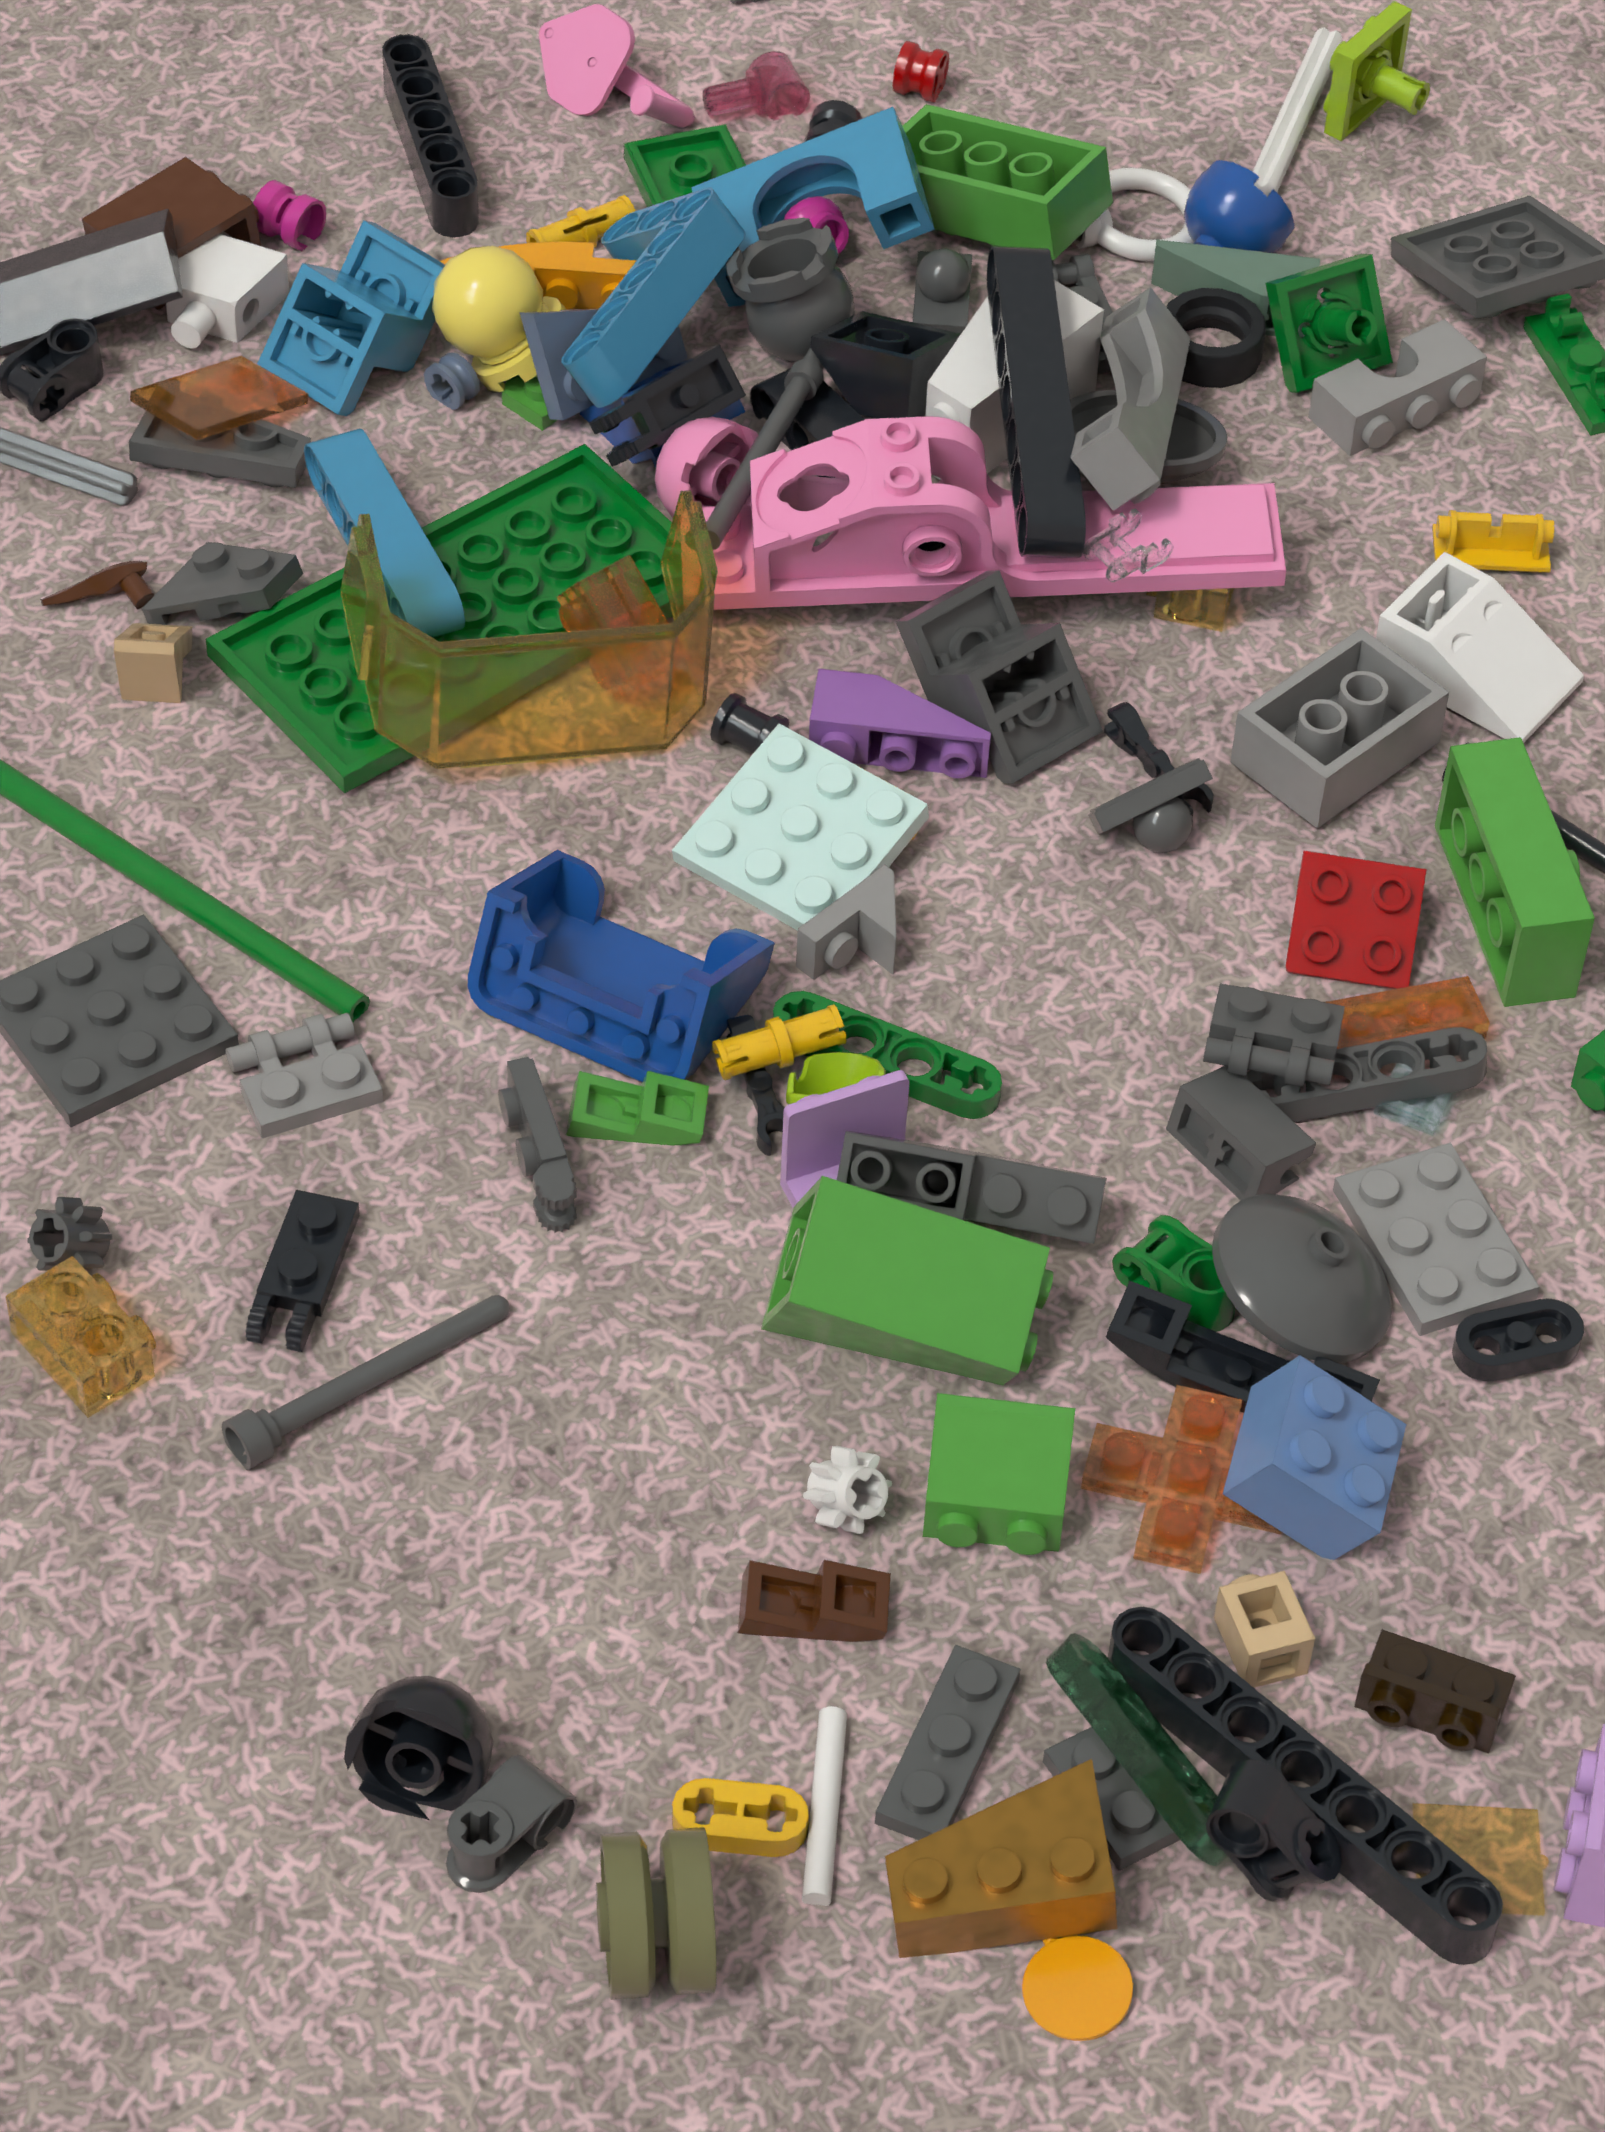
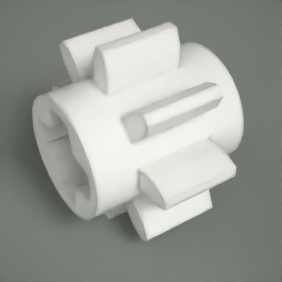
M832 1446L831 1460L823 1461L820 1464L811 1462L809 1467L812 1472L808 1479L807 1491L803 1493V1498L810 1500L819 1509L815 1520L818 1525L832 1528L840 1526L844 1531L860 1534L864 1531V1519H870L875 1516L884 1517L886 1514L884 1506L888 1499V1488L892 1486V1481L886 1480L883 1474L876 1470L880 1460L878 1455L860 1451L856 1453L855 1449Z

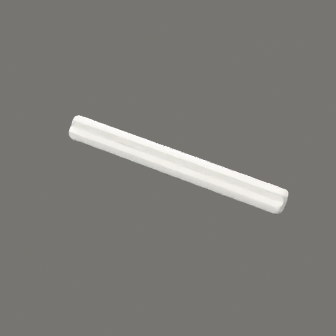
M1324 27L1315 32L1253 169V172L1260 177L1254 186L1260 189L1266 196L1273 189L1278 192L1331 73V57L1342 41V36L1337 30L1330 32Z

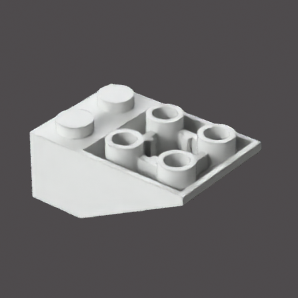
M1446 552L1428 567L1379 618L1376 639L1449 692L1447 708L1504 739L1521 737L1524 743L1584 679L1581 671L1493 577Z

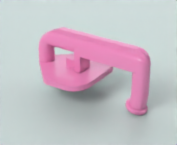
M593 4L550 20L541 26L539 41L548 95L552 100L570 112L581 116H591L597 113L606 103L613 88L616 87L631 97L630 109L634 115H647L679 128L691 126L694 122L693 110L687 104L627 65L635 44L633 28L627 20L606 6Z

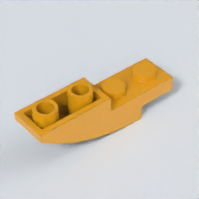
M535 242L499 246L500 248L514 251L529 263L543 289V297L557 298L566 310L599 309L637 261L596 258L595 243ZM452 257L443 259L440 262L446 265L448 260Z

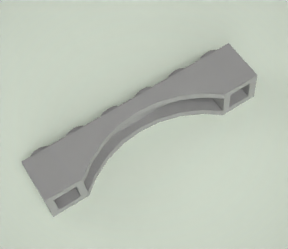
M1151 287L1108 315L1105 319L1100 340L1111 368L1118 405L1076 434L1071 454L1073 462L1113 511L1129 500L1133 504L1142 502L1160 486L1190 343L1189 335Z

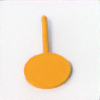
M1068 1936L1059 1939L1042 1940L1045 1946L1031 1958L1025 1969L1022 1982L1024 2003L1031 2017L1047 2032L1067 2040H1093L1103 2037L1114 2030L1127 2015L1133 1997L1132 1976L1123 1957L1107 1943L1087 1936Z

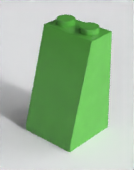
M821 1176L793 1208L761 1329L1004 1385L1019 1374V1370L1026 1372L1032 1362L1038 1339L1037 1333L1030 1332L1035 1308L1042 1309L1045 1305L1053 1282V1271L1045 1269L1050 1247Z

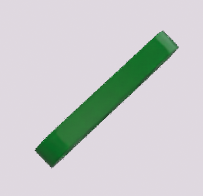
M794 991L783 995L775 1003L773 1017L779 1016L782 1021L822 1010L834 1004L844 1024V1027L839 1028V1031L844 1030L846 1032V1039L850 1037H863L871 1041L874 1045L871 1050L857 1054H863L879 1060L886 1070V1074L900 1070L898 1065L909 1059H918L929 1064L932 1069L924 1075L913 1076L906 1074L909 1080L908 1096L968 1119L986 1117L998 1108L1002 1089L1001 1074L994 1065L986 1060L815 993ZM835 1045L805 1054V1056L810 1057L814 1054L832 1052H853L844 1049L842 1045ZM943 1071H951L950 1076H945L944 1084H940L943 1077ZM973 1083L983 1086V1089L977 1088L972 1094L962 1091V1088L968 1089Z

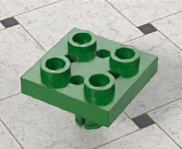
M1361 253L1265 283L1285 386L1290 392L1298 393L1313 388L1315 378L1356 359H1359L1370 370L1393 363L1372 254ZM1321 288H1323V292L1320 296L1325 299L1322 303L1317 299V293ZM1304 322L1307 327H1302V334L1305 336L1301 338L1298 334V328Z

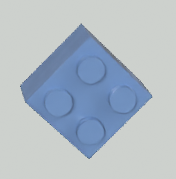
M1300 1355L1251 1386L1223 1495L1322 1558L1335 1560L1381 1533L1406 1424Z

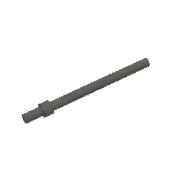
M809 348L804 359L798 360L793 364L784 380L785 390L702 528L698 540L704 548L708 550L719 548L751 494L750 460L776 451L803 403L806 400L812 399L824 379V366L811 348Z

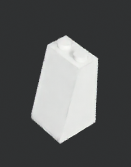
M1054 280L1071 400L1077 396L1096 391L1104 309ZM988 296L929 379L925 417L952 419L972 429L983 443L987 474L1007 459Z

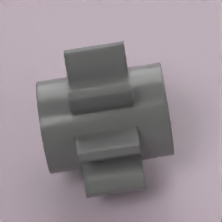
M57 1197L55 1210L37 1209L35 1212L37 1219L31 1226L27 1242L30 1244L35 1257L39 1259L36 1266L39 1271L57 1270L59 1280H83L84 1268L104 1267L103 1258L109 1250L112 1234H110L105 1221L101 1219L103 1214L102 1207L83 1206L81 1198Z

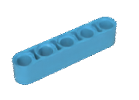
M359 428L305 444V462L312 484L402 642L408 646L462 630L465 626V617L459 593L364 430Z

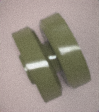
M705 1828L667 1830L660 1841V1877L654 1878L650 1876L646 1842L638 1832L601 1834V1882H596L597 1922L600 1952H606L608 1986L611 2000L649 1997L656 1980L655 1949H665L668 1981L677 1995L715 1993L717 1975L715 1916L709 1847Z

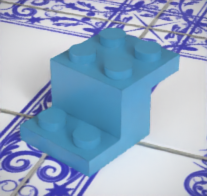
M363 220L341 270L302 263L257 364L336 414L348 416L354 411L374 366L408 372L414 368L436 320L432 310L434 282L445 264L377 223Z

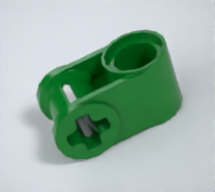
M1168 1215L1156 1217L1149 1224L1148 1234L1133 1248L1125 1247L1114 1255L1112 1260L1113 1270L1120 1283L1127 1287L1129 1281H1133L1191 1304L1192 1307L1187 1319L1188 1321L1218 1332L1228 1327L1234 1319L1235 1306L1227 1296L1218 1278L1213 1261L1212 1245L1189 1231L1179 1220Z

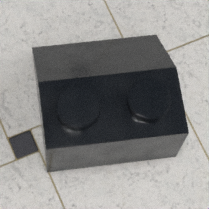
M861 311L811 336L810 348L850 406L860 415L876 419L924 417L926 413L928 381L961 333Z

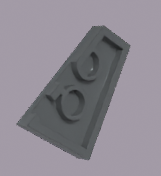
M162 381L129 440V460L148 463L161 469L178 468L206 473L215 478L232 477L261 482L270 487L286 486L296 488L306 468L304 446L311 442V438L255 416L241 420L222 414L221 403L204 397L199 401V404L181 398L179 387Z

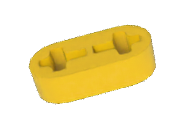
M713 1778L694 1779L685 1783L676 1792L672 1802L673 1829L704 1827L707 1834L709 1851L782 1857L797 1851L805 1842L808 1833L809 1814L806 1802L796 1791L781 1785ZM701 1803L713 1805L714 1815L710 1818V1824L701 1825L696 1823L695 1813ZM778 1810L784 1812L785 1822L782 1826V1832L767 1830V1820L770 1817V1811Z

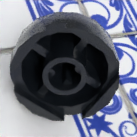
M432 1676L405 1677L376 1691L356 1717L347 1735L344 1760L348 1770L353 1762L355 1771L362 1778L359 1790L368 1801L383 1810L429 1820L417 1804L453 1811L463 1805L484 1786L488 1777L494 1741L484 1710L470 1693L447 1680ZM442 1772L444 1774V1781L425 1796L404 1788L424 1789L431 1787L437 1783Z

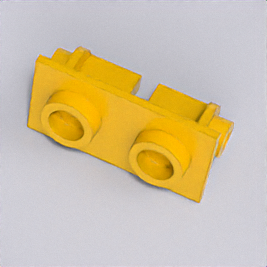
M1449 510L1448 516L1438 515L1436 524L1432 525L1435 561L1446 552L1478 570L1549 573L1551 571L1548 543H1552L1554 539V520H1544L1543 514H1503L1501 525L1491 526V513H1469Z

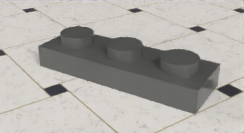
M955 1644L875 1812V1824L920 1840L954 1823L1019 1682L1020 1668Z

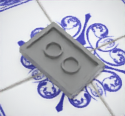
M1451 1142L1335 1177L1333 1192L1358 1234L1377 1258L1387 1283L1419 1336L1460 1324L1466 1317L1475 1313L1537 1299L1540 1288L1539 1284Z

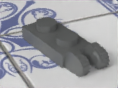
M524 1057L507 1061L508 1088L498 1091L499 1103L505 1125L507 1127L518 1125L522 1138L516 1139V1152L523 1176L533 1175V1187L537 1195L533 1200L535 1214L538 1217V1222L542 1223V1228L546 1227L547 1231L553 1230L556 1233V1231L563 1232L565 1229L570 1230V1226L574 1225V1220H577L576 1207H574V1199L577 1198L576 1182H574L567 1153L533 1058Z

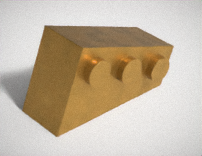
M1092 1759L885 1856L899 1958L948 1954L1117 1929L1116 1891Z

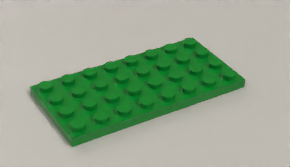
M583 444L422 527L423 532L459 593L465 617V626L462 630L408 646L405 645L398 636L358 563L354 562L276 602L270 609L260 610L206 638L207 656L345 794L697 604L695 543L586 444Z

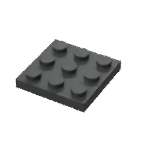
M1531 195L1391 237V257L1475 318L1496 317L1503 310L1525 303H1541L1546 301L1551 295L1573 288H1589L1594 286L1597 281L1605 279V245Z
M144 914L0 980V1033L70 1128L226 1054V1048L239 1045L236 1031Z

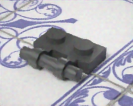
M1220 983L1203 1062L1228 1066L1227 1073L1246 1076L1247 1071L1251 1070L1285 1077V1084L1301 1087L1304 1086V1081L1330 1085L1345 1006L1325 1003L1316 999H1303L1260 991L1251 987H1238Z

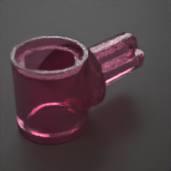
M770 51L760 55L751 63L746 71L745 79L709 86L702 91V99L705 111L709 116L753 107L758 116L767 114L775 121L780 120L778 116L790 113H793L795 116L801 115L809 104L810 93L789 57L783 52Z

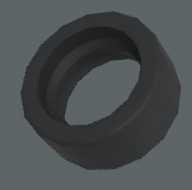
M1199 288L1183 292L1168 302L1167 309L1185 332L1197 328H1217L1230 332L1241 339L1239 343L1226 347H1208L1190 340L1186 365L1182 376L1183 382L1205 388H1224L1240 384L1256 373L1262 361L1266 328L1265 318L1255 303L1241 294L1221 288Z

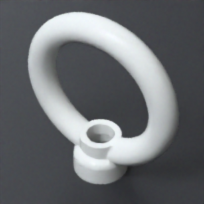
M1120 168L1109 171L1112 193L1128 189L1156 193L1174 203L1184 217L1186 200L1190 189L1179 180L1164 173L1144 168ZM1108 208L1082 233L1081 241H1074L1078 249L1092 247L1098 243L1119 256L1137 261L1154 262L1156 240L1139 239L1113 228L1112 217ZM1185 222L1182 230L1176 235L1159 239L1194 243L1188 234Z

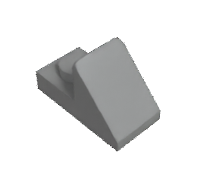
M883 865L798 928L796 967L811 979L815 980L831 967L834 969L844 967L853 958L857 948L892 975L894 974L896 952L894 871L888 866Z

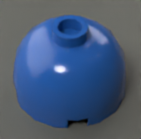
M1222 160L1213 162L1198 177L1188 194L1184 210L1188 234L1193 240V244L1277 253L1293 232L1295 224L1290 209L1274 189L1266 196L1260 189L1254 186L1260 178L1258 175L1234 162Z

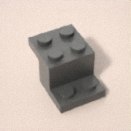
M999 570L986 571L895 621L927 700L991 733L989 759L997 778L1004 784L1015 783L1103 732L1061 624H1021Z

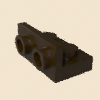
M1382 1629L1370 1662L1365 1664L1354 1707L1367 1711L1372 1719L1388 1727L1407 1725L1435 1735L1443 1745L1458 1751L1476 1749L1489 1754L1516 1675Z

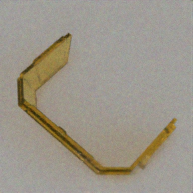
M690 490L680 492L661 560L662 573L674 619L673 623L444 642L435 640L389 611L370 515L359 514L357 526H352L341 585V597L358 680H365L375 731L436 769L472 768L537 762V765L558 762V760L667 749L703 709L707 700L717 565L701 502H694Z

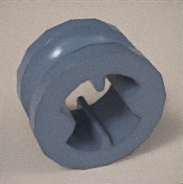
M450 352L444 355L439 363L430 365L424 372V382L430 395L452 410L461 407L465 399H472L480 390L479 379L472 365L457 353Z

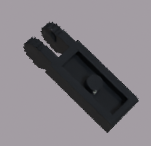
M719 344L710 347L624 397V403L608 410L593 419L589 424L594 434H598L601 432L606 433L616 428L620 422L629 417H632L641 435L614 446L606 454L611 466L614 467L646 449L651 450L665 444L672 433L680 426L695 419L711 417L745 397L746 394Z
M301 1190L295 1191L256 1290L257 1294L246 1323V1341L263 1344L265 1336L270 1331L276 1308L293 1311L285 1332L286 1349L303 1352L316 1316L321 1317L359 1219V1202Z

